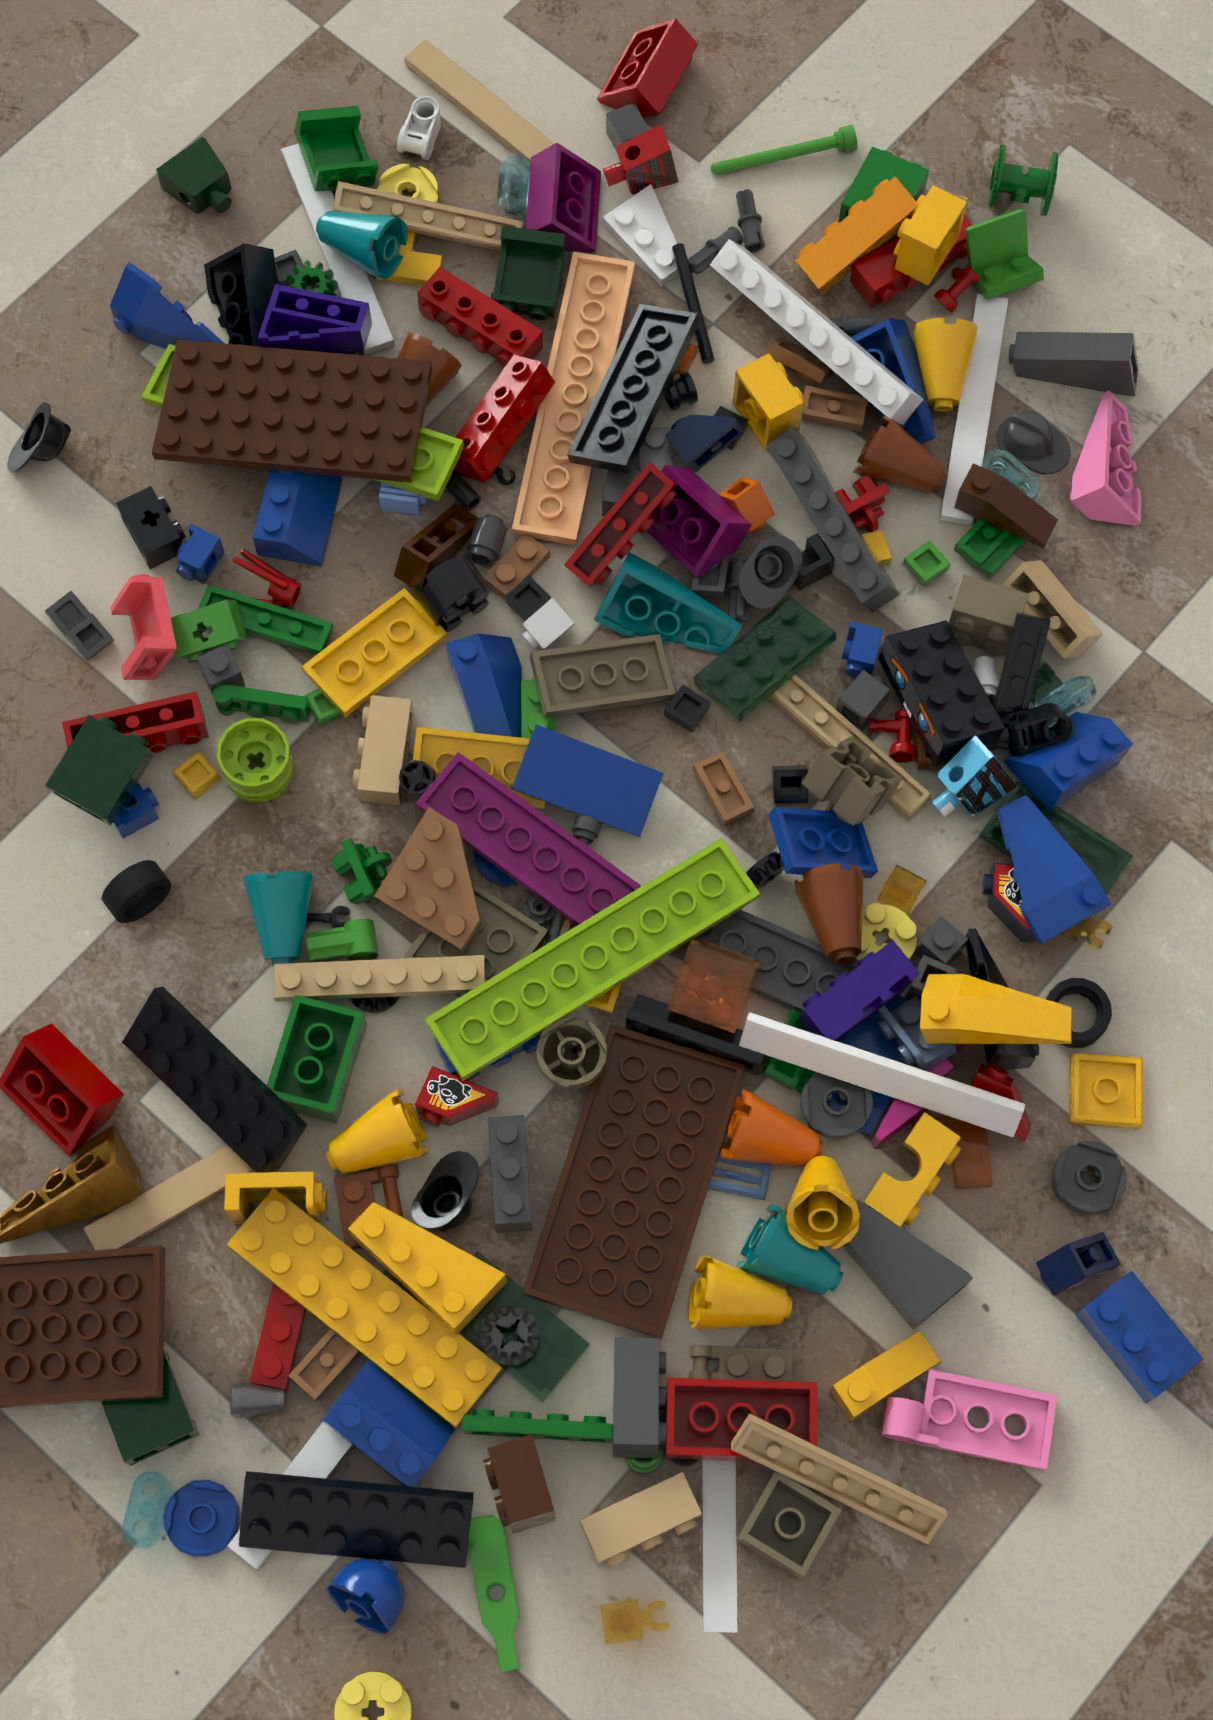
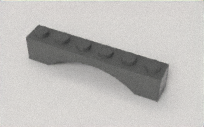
M793 427L768 444V449L860 602L873 613L900 595L886 570L850 518L805 437Z

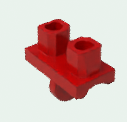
M869 475L859 478L852 486L859 497L853 501L850 500L844 489L835 492L850 518L854 520L853 522L857 529L863 526L868 532L878 529L877 519L883 516L884 512L881 507L877 506L885 502L884 495L890 492L885 483L878 486L876 481Z

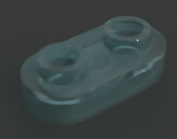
M512 154L501 163L499 170L498 202L504 211L512 215L520 214L527 208L530 164L523 156L518 154Z
M993 450L985 456L982 464L983 468L1003 476L1017 488H1024L1027 491L1025 494L1031 499L1035 500L1040 490L1039 478L1014 456L1004 450ZM993 468H1000L1003 472L997 473Z
M1074 677L1041 698L1034 707L1044 703H1053L1068 715L1077 708L1089 704L1096 694V688L1091 677ZM1058 718L1052 720L1049 725H1055Z
M148 1471L142 1473L136 1478L131 1489L122 1524V1534L129 1545L138 1549H146L153 1546L159 1540L162 1533L164 1512L172 1490L168 1479L158 1472ZM151 1483L155 1484L157 1488L155 1495L146 1497L144 1494L145 1487ZM140 1521H145L147 1524V1530L143 1535L135 1533V1525Z

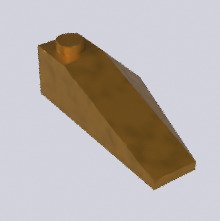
M114 1125L85 1142L74 1151L78 1157L62 1171L57 1166L48 1173L50 1178H48L40 1190L27 1191L0 1214V1244L110 1212L122 1204H129L142 1192L140 1172Z

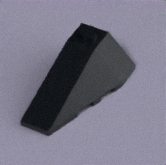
M243 243L204 264L207 290L211 303L216 304L220 312V317L218 318L220 327L226 328L229 335L228 344L260 347L258 336L274 286L277 284L273 249Z
M976 928L968 929L965 936L968 939L965 950L970 976L1008 987ZM983 1044L987 1066L994 1064L1005 1070L1030 1068L1036 1059L1035 1056L1039 1055V1044Z

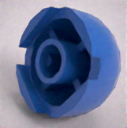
M358 1559L346 1564L335 1575L327 1588L330 1598L341 1611L345 1613L350 1608L355 1614L360 1616V1618L355 1620L356 1623L382 1635L386 1634L397 1622L405 1599L403 1586L396 1576L398 1574L397 1569L384 1559H380L378 1562L371 1559Z

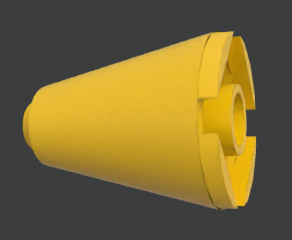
M932 318L918 322L915 325L913 336L928 405L933 406L935 411H951L953 406L958 405L960 402L978 335L977 325L971 321L956 318V324H945V318Z
M398 1088L389 1093L329 1141L330 1150L326 1151V1157L334 1171L339 1169L343 1174L423 1157L430 1153V1146L423 1148L421 1141L427 1139V1135L411 1102L404 1105L400 1099L401 1096L405 1095L403 1090Z
M817 1156L807 1162L786 1210L789 1233L798 1243L810 1249L819 1250V1246H831V1250L840 1248L850 1242L859 1229L860 1210L839 1164L827 1156Z
M703 1255L698 1260L694 1272L701 1274L697 1283H691L688 1299V1322H694L691 1325V1329L710 1330L780 1325L784 1318L788 1319L790 1317L792 1297L788 1296L786 1288L710 1256Z

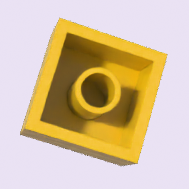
M932 185L926 196L921 194L913 208L914 215L911 219L905 218L899 228L897 236L901 238L894 250V254L897 255L895 269L929 285L959 238L967 202Z
M768 353L737 369L732 404L742 417L748 419V427L765 452L769 451L768 444L794 427L799 432L805 401L799 388L793 387L788 381L783 365L780 362L776 363Z

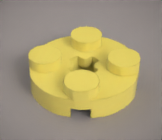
M399 164L386 170L379 179L377 190L402 195L403 190L408 192L414 191L413 198L439 203L437 181L434 175L424 167L419 166L420 169L410 168L409 164Z
M879 903L868 905L863 909L862 952L856 957V960L860 961L872 951L875 954L887 945V943H883L880 947L875 944L876 938L872 935L874 933L880 934L881 932L887 933V938L891 941L894 940L910 960L917 944L915 923L903 911L894 906Z
M381 1672L363 1673L347 1682L335 1703V1720H369L368 1717H363V1709L369 1708V1702L373 1700L377 1701V1707L384 1708V1716H379L377 1720H412V1703L409 1694L399 1681Z

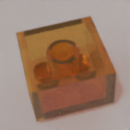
M697 938L689 943L668 1010L735 1033L741 1025L762 961Z

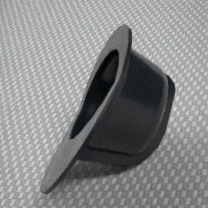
M46 402L40 404L29 425L17 440L8 458L7 467L9 471H18L29 459L43 462L51 460L59 455L64 448L71 428L68 424L51 414L50 404Z
M463 1151L449 1153L441 1158L432 1169L412 1203L411 1213L414 1221L420 1227L426 1229L438 1228L440 1231L446 1232L449 1229L462 1225L468 1219L472 1209L470 1196L479 1179V1166L471 1154Z

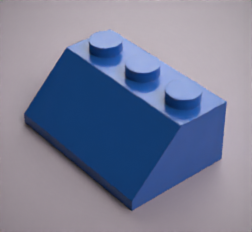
M270 470L252 537L257 555L322 566L343 482L342 477Z
M1075 712L1069 716L1073 722V731L1067 740L1037 749L1029 754H1012L1005 759L1004 763L1044 808L1050 812L1118 765L1133 745L1111 719Z
M1133 1271L1118 1280L1075 1314L1146 1404L1159 1396L1203 1360L1201 1355Z
M369 1360L366 1361L321 1419V1421L403 1486L415 1487L455 1430Z

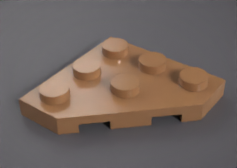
M428 807L374 897L464 951L481 924L482 918L473 889L474 884L464 850L463 836L458 824Z

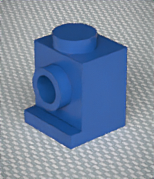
M191 524L188 529L191 537L180 545L177 552L179 566L176 572L188 581L195 579L205 584L222 558L224 549L219 537Z
M851 621L841 658L848 660L845 670L847 675L857 678L863 670L872 675L883 629Z
M139 782L135 785L113 821L123 839L159 819L154 809L159 805L150 787L143 790ZM137 803L134 807L128 808L129 806Z

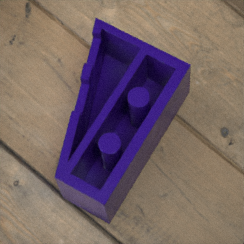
M275 284L258 336L259 346L328 353L364 351L372 327L369 303Z
M892 940L875 954L872 951L856 964L858 967L850 974H847L845 971L830 982L831 989L821 995L819 992H816L804 1001L802 1006L805 1009L798 1019L808 1032L839 1041L875 1014L878 1008L887 1005L903 993L920 973L895 941Z

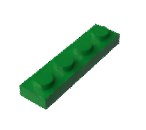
M211 585L207 586L198 607L199 609L224 600H236L246 634L317 655L326 648L334 629L332 622Z
M473 1409L472 1415H464L463 1432L469 1435L518 1438L532 1434L534 1439L612 1443L613 1424L606 1423V1418L601 1416H584V1422L569 1421V1415L547 1414V1418L544 1420L532 1419V1413L511 1411L509 1417H496L494 1410Z

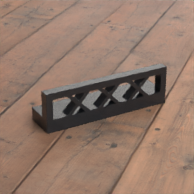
M637 994L634 1005L629 1009L626 1017V1029L746 1065L744 1071L757 1076L765 1058V1054L739 1046L743 1030Z

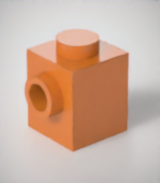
M741 477L719 494L752 524L748 530L750 533L763 528L766 525V521L775 515L759 481Z

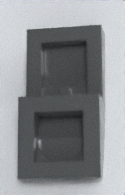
M72 591L45 610V614L87 661L114 641L113 637L93 613L90 614Z

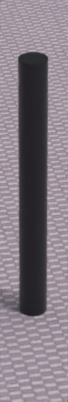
M675 244L672 246V251L688 311L698 313L700 323L695 331V337L703 364H708L715 359L684 244Z

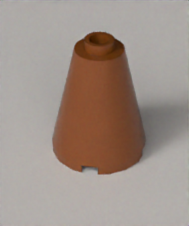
M408 332L406 337L403 338L397 358L431 361L433 369L426 402L427 406L459 373L461 363L444 348L439 351L431 346L433 341L428 338Z
M883 415L879 422L884 425H881L879 430L873 429L857 460L862 466L854 467L853 473L862 477L869 475L874 480L929 495L933 490L939 492L948 474L944 473L945 465L898 423Z
M841 863L819 866L804 872V880L800 883L797 879L794 882L795 892L827 959L835 961L837 965H846L854 962L856 957L862 952L864 877L862 869L853 864H850L852 870L842 869Z

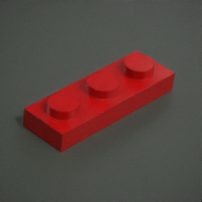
M274 1284L269 1298L250 1383L287 1391L290 1382L288 1375L293 1369L306 1309Z

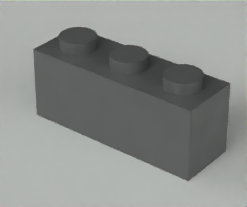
M524 1115L489 1117L496 1233L532 1230Z
M615 1337L613 1457L658 1458V1446L666 1445V1422H659V1409H666V1387L659 1386V1374H666V1352L659 1351V1338Z

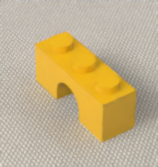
M924 1112L902 1143L918 1159L919 1169L916 1176L910 1181H898L883 1172L863 1203L899 1227H901L903 1222L909 1226L921 1209L916 1203L922 1194L926 1193L930 1196L941 1180V1177L936 1175L943 1163L950 1166L960 1152L961 1148L956 1144L961 1137Z

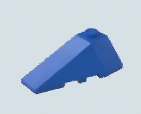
M131 262L125 266L110 304L114 317L113 323L118 330L126 335L130 333L140 341L165 349L169 344L176 346L177 340L225 344L202 322L194 324L190 315L185 311V307L179 301H176L174 304L169 302L159 292L162 286Z
M887 318L852 336L851 338L923 398V401L904 425H899L921 445L936 438L916 348L905 320ZM868 401V404L873 406L882 417L884 414Z
M477 633L446 643L448 660L474 733L522 738V666L512 638Z
M1027 795L997 810L1005 847L1011 853L1013 861L1014 883H1018L1022 901L1019 903L1021 912L1039 945L1112 905L1094 873Z

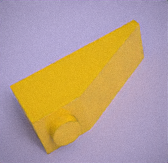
M918 1331L834 1384L829 1392L848 1421L852 1422L939 1364L941 1360L921 1331Z

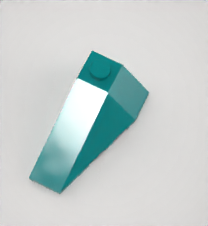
M628 552L594 618L595 621L624 636L635 637V635L649 636L660 634L662 643L670 641L685 644L688 648L727 654L742 628V625L666 572Z

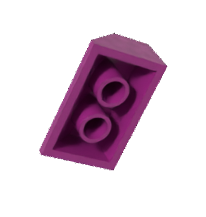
M555 143L532 156L526 229L565 234L566 252L592 253L596 251L601 171L559 143Z
M665 465L662 472L677 484L673 489L677 494L665 509L659 505L651 516L655 518V521L647 529V532L695 577H701L717 563L722 562V559L728 555L730 556L737 550L752 524L689 467Z

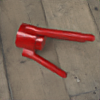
M245 549L241 550V555L255 565L238 557L233 558V562L271 582L268 595L272 596V600L254 599L283 608L284 606L292 608L300 595L301 583L284 575Z

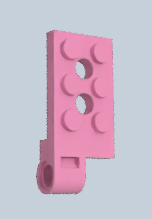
M929 1369L923 1403L899 1397L887 1398L881 1436L896 1441L1046 1471L1058 1395ZM980 1408L986 1413L988 1422L984 1428H975L969 1423L968 1412L970 1409ZM1015 1415L1023 1421L1024 1431L1022 1435L1013 1436L1006 1431L1004 1422L1008 1416Z

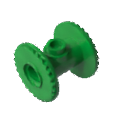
M1000 145L991 176L989 207L995 208L998 192L1011 194L1010 201L1029 203L1030 197L1042 198L1040 215L1046 216L1057 179L1058 154L1052 152L1047 170L1029 167L1026 175L1022 174L1023 166L1004 163L1006 145Z

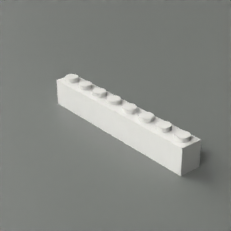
M728 239L710 266L884 415L904 425L923 401V398L746 248Z

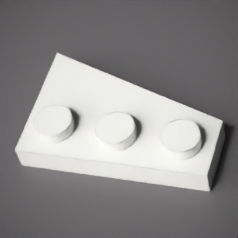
M651 184L602 217V224L661 287L679 275L672 251V246L677 244Z

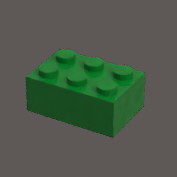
M295 995L267 1086L294 1112L337 1123L367 1025L364 1012Z

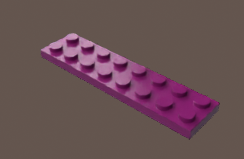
M459 752L416 802V808L424 814L429 807L458 824L461 828L463 843L576 926L641 887L632 878Z

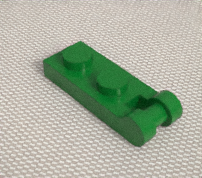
M227 684L217 685L213 690V698L217 709L224 716L232 715L235 711L245 712L254 718L277 717L281 721L290 724H296L299 721L309 722L311 708L308 697Z

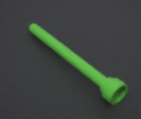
M853 125L840 127L839 131L834 132L833 136L713 163L711 172L714 175H720L833 148L843 150V152L857 150L856 132Z

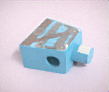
M975 735L939 771L937 777L946 786L947 790L933 800L932 803L944 817L960 805L970 816H976L1014 791L1018 786L994 755Z

